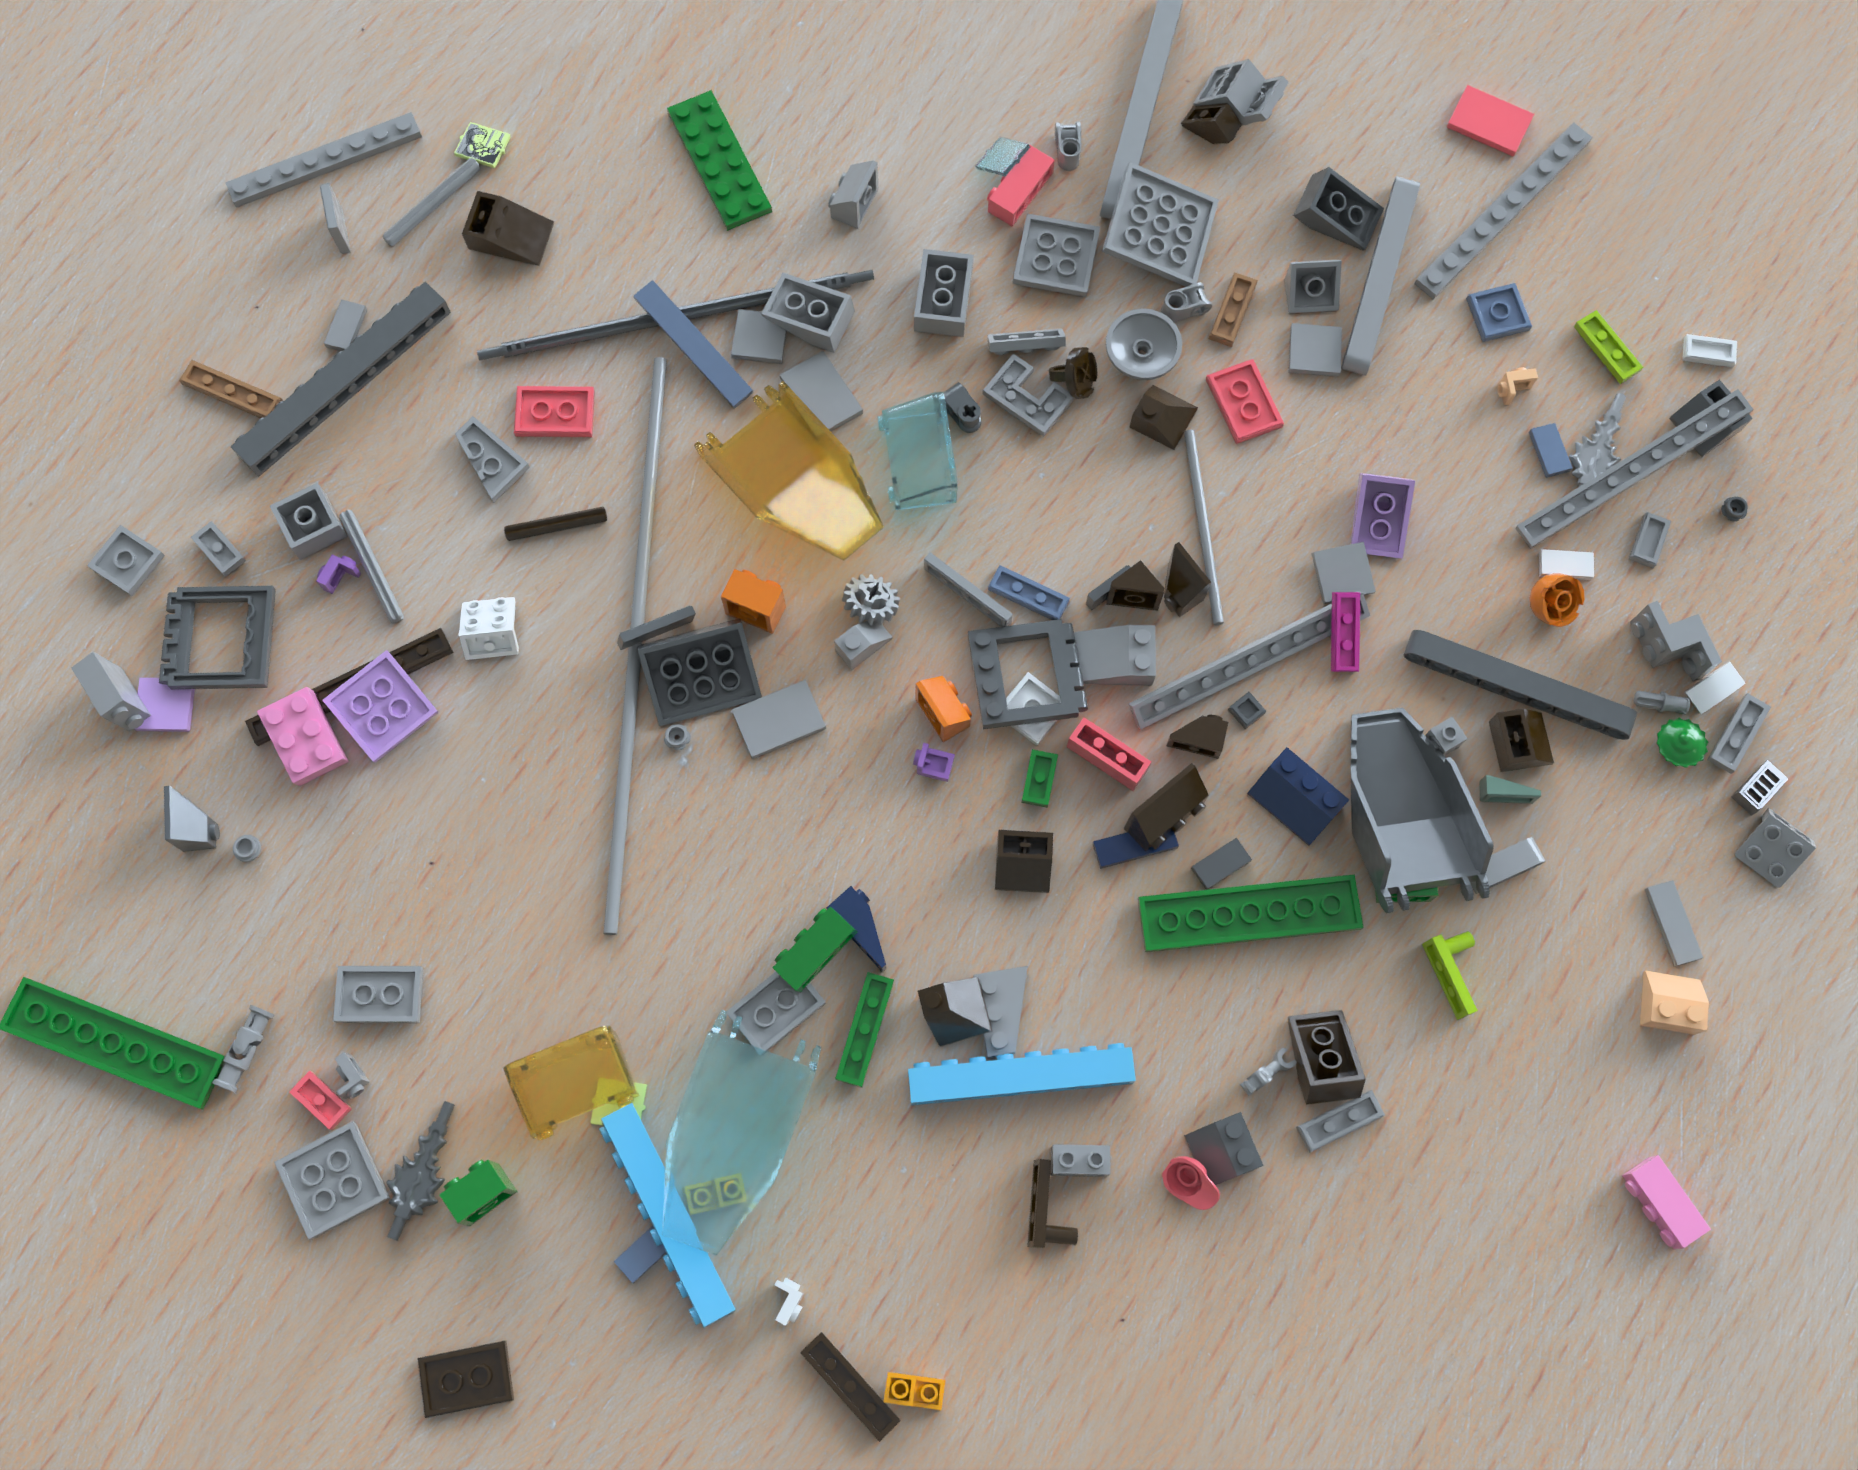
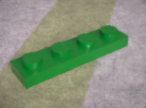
M867 972L835 1080L860 1088L863 1087L894 979Z

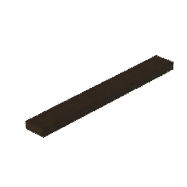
M439 628L389 653L403 670L410 674L454 652L442 628ZM370 662L311 689L314 691L325 714L331 712V710L322 700ZM259 715L245 721L257 746L271 740Z

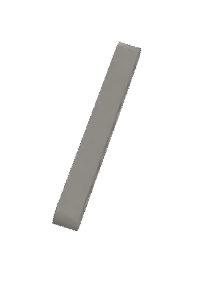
M1398 176L1394 180L1341 369L1365 376L1368 373L1418 195L1419 182Z

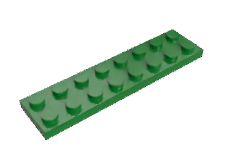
M1355 874L1138 897L1145 952L1355 931L1364 928Z
M24 976L0 1022V1030L202 1110L215 1086L212 1082L214 1079H218L225 1064L223 1061L224 1055Z

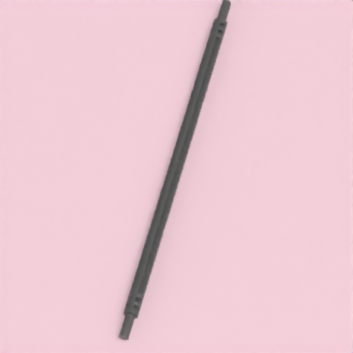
M873 270L853 274L845 272L808 281L838 290L851 287L850 284L874 280ZM774 288L678 308L689 320L767 304ZM647 313L516 341L501 343L502 346L477 350L479 361L500 356L508 358L510 356L656 327L658 324Z

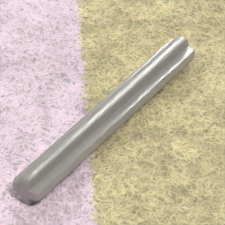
M469 158L383 234L385 242L390 246H394L480 170L477 161Z
M351 510L342 512L339 515L341 522L391 623L403 620V613L354 513Z

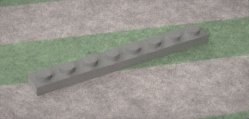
M412 112L225 183L237 208L421 138L422 135Z

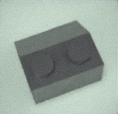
M1241 1112L1184 1135L1193 1158L1204 1165L1207 1170V1176L1214 1185L1264 1166Z

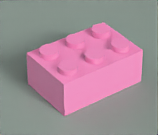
M305 687L257 711L293 784L301 786L349 762L314 691L310 688Z

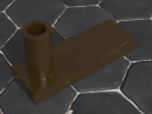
M1037 1159L1033 1163L1027 1247L1045 1248V1242L1076 1245L1078 1241L1077 1228L1046 1225L1051 1160Z

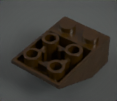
M477 191L462 236L469 250L540 266L554 221L502 196Z

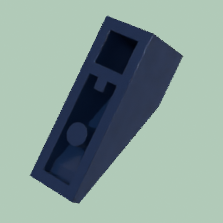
M850 886L826 909L828 910L831 906L858 931L852 940L883 973L886 970V962L871 909L867 904L870 900L861 889L855 891Z

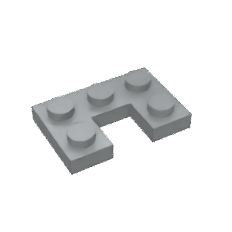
M1013 353L983 389V395L1044 437L1074 401V397L1056 382H1053L1039 400L1022 389L1021 386L1033 373L1034 367Z

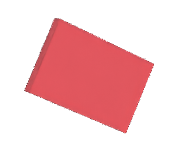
M1467 85L1448 122L1447 128L1514 157L1534 114Z
M1253 359L1206 376L1208 386L1236 444L1283 427L1284 422Z
M517 386L515 436L592 437L594 387Z

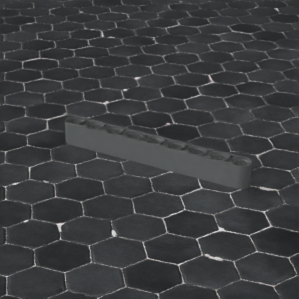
M1413 630L1411 632L1404 652L1405 659L1415 664L1621 740L1630 738L1637 712L1630 707L1422 630Z

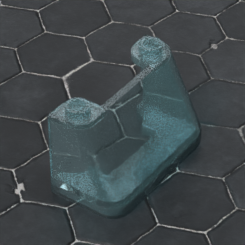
M943 391L930 393L882 410V415L877 416L879 431H884L886 436L892 476V486H888L889 502L894 501L895 510L957 503V475Z

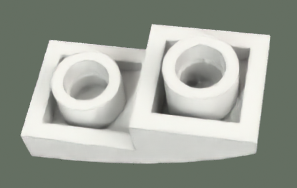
M1727 662L1707 675V678L1686 690L1685 694L1698 712L1702 714L1743 686L1745 682L1731 662Z

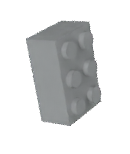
M923 249L914 314V331L964 337L974 255Z

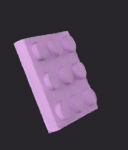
M387 650L322 700L374 763L439 713Z

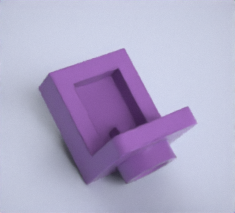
M332 554L326 565L320 568L316 581L324 591L333 594L345 572L359 578L361 572L356 567L357 563L346 556L339 558Z
M923 743L922 750H916L913 765L917 766L918 775L948 782L955 754L929 748V744Z

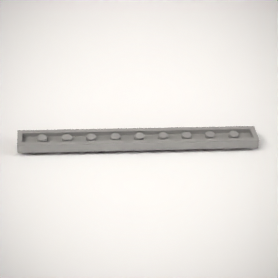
M1573 123L1417 278L1415 285L1434 299L1590 143L1593 137Z
M1739 389L1735 390L1518 524L1516 530L1530 549L1744 418L1754 409Z
M1356 591L1360 592L1361 621L1369 617L1370 613L1363 592ZM1332 604L1129 703L1137 727L1143 729L1331 636Z

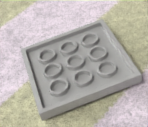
M1129 162L1125 168L1102 252L1188 287L1191 284L1197 283L1219 200Z

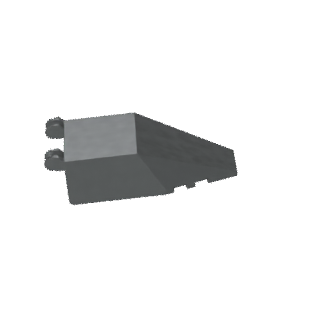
M1404 708L1353 714L1351 716L1352 835L1378 895L1379 904L1384 912H1393L1394 904L1390 894L1397 893V901L1401 910H1409L1410 902L1406 892L1460 884L1461 893L1465 900L1470 901L1474 899L1470 882H1476L1477 891L1482 899L1489 898L1490 887L1486 871L1494 849L1493 841L1455 761L1451 757L1446 758L1439 750L1440 746L1434 740L1430 741L1423 734L1424 729Z

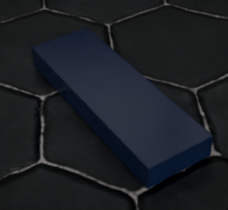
M1172 830L1165 835L1167 840L1156 850L1151 847L1145 851L1128 832L1093 841L1100 869L1177 849L1179 844Z

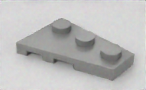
M474 416L455 433L493 503L530 468L523 458Z

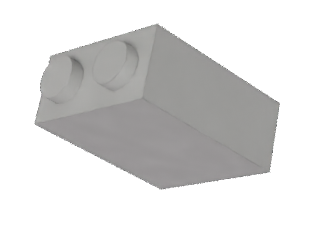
M92 652L71 667L101 717L131 731L140 727L144 720L151 716L124 670L118 665Z

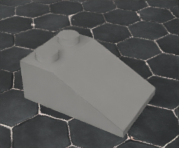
M782 273L761 314L762 317L810 345L834 353L855 310L851 295Z
M1123 625L1074 632L1075 642L1073 644L1077 646L1080 665L1077 667L1081 668L1084 684L1153 685L1156 677L1155 625Z

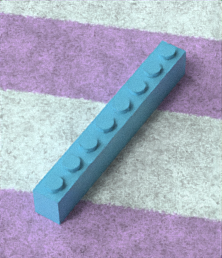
M1124 1043L1107 1045L1108 1049L1097 1050L1096 1046L1081 1047L1080 1052L1069 1053V1049L1052 1050V1055L1041 1056L1040 1051L1024 1053V1058H1014L1013 1054L998 1055L997 1060L986 1061L985 1057L969 1058V1063L958 1064V1060L952 1059L941 1061V1066L931 1067L930 1062L915 1063L913 1068L908 1069L911 1106L1133 1084L1136 1081L1132 1047L1125 1048Z
M633 1103L601 1118L603 1127L599 1128V1131L606 1144L612 1143L616 1152L611 1155L618 1169L624 1167L628 1175L624 1181L631 1195L637 1193L641 1201L637 1207L643 1220L649 1218L654 1229L650 1230V1234L656 1246L662 1244L667 1255L662 1258L669 1272L675 1270L680 1280L675 1284L681 1297L684 1299L688 1296L693 1306L688 1310L695 1325L701 1323L704 1329L735 1312L736 1309Z

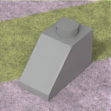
M868 621L854 625L834 641L835 651L848 667L853 670L892 640L893 637L877 621H874L872 626L869 625Z

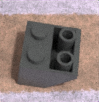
M1719 379L1699 392L1669 419L1677 427L1731 394V392ZM1748 414L1694 449L1703 457L1741 432L1753 418Z

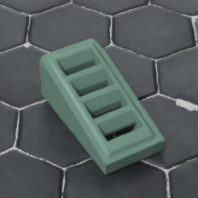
M1485 775L1479 782L1480 801L1533 804L1541 797V790L1490 775Z

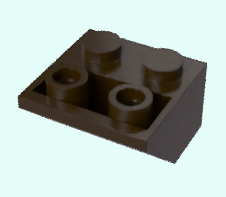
M1527 709L1498 712L1489 721L1501 772L1554 764L1542 712Z
M998 830L995 890L1049 893L1053 833Z

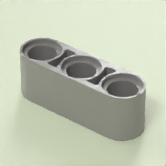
M1533 837L1491 855L1486 871L1490 888L1545 862ZM1470 882L1475 894H1477L1476 882Z

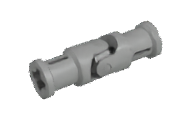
M250 1005L249 1009L251 1012L244 1026L239 1028L236 1035L237 1038L233 1041L223 1060L225 1064L218 1079H214L212 1082L235 1093L238 1090L236 1086L243 1071L248 1070L256 1052V1047L264 1037L262 1033L269 1019L274 1017V1014ZM235 1053L241 1054L245 1058L238 1060Z

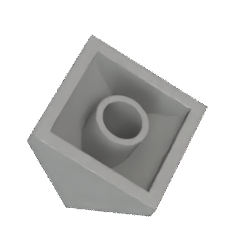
M1342 261L1290 262L1284 279L1288 312L1339 310Z

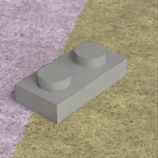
M212 521L191 536L192 540L225 577L246 561Z

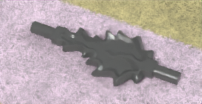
M444 1101L436 1122L433 1121L432 1125L428 1128V1135L426 1137L419 1136V1151L414 1152V1161L409 1160L403 1155V1166L395 1164V1177L393 1180L386 1182L393 1194L389 1204L396 1208L393 1214L396 1217L388 1233V1238L398 1241L406 1220H409L412 1215H423L424 1207L438 1203L433 1194L444 1183L445 1178H436V1173L440 1170L441 1166H435L434 1164L439 1161L436 1157L439 1149L447 1143L444 1136L448 1130L446 1125L455 1106L452 1103Z

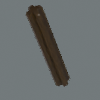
M597 507L508 525L504 527L506 539L512 541L606 522L607 513L604 507Z

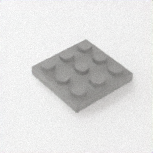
M1027 213L1013 284L1087 297L1100 227Z
M354 1121L274 1162L308 1240H313L390 1199L359 1128Z

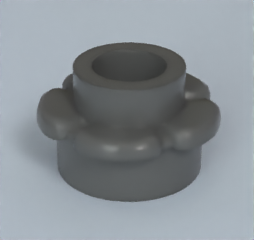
M1741 497L1727 498L1721 507L1722 514L1730 521H1739V519H1743L1747 515L1748 505Z

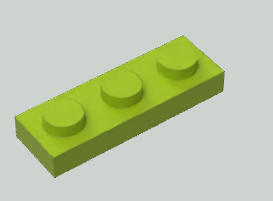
M1597 310L1576 322L1574 328L1620 384L1643 369L1640 362Z

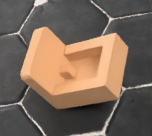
M1517 368L1504 374L1498 383V395L1502 397L1504 405L1511 404L1517 390L1532 388L1538 379L1536 369Z

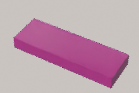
M1332 592L1331 672H1359L1360 592Z

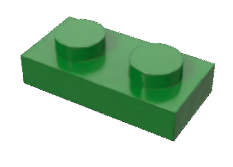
M1032 749L1021 803L1048 808L1058 754Z

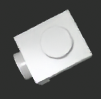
M785 1278L783 1282L777 1280L774 1285L788 1292L789 1295L776 1321L787 1326L789 1321L795 1323L802 1310V1307L798 1304L803 1293L798 1291L800 1285L790 1279Z

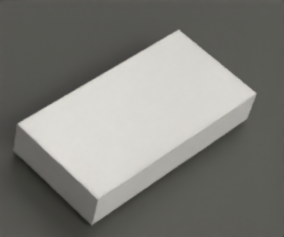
M1686 334L1684 337L1682 361L1732 368L1736 364L1737 341Z
M1541 549L1539 552V577L1552 573L1570 575L1575 579L1592 580L1594 578V553Z

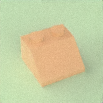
M1650 971L1643 972L1640 1026L1692 1035L1707 1031L1709 1002L1701 980Z

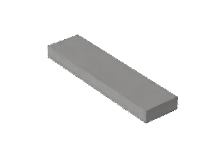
M931 552L924 558V570L1000 627L1009 626L1012 623L1013 614Z

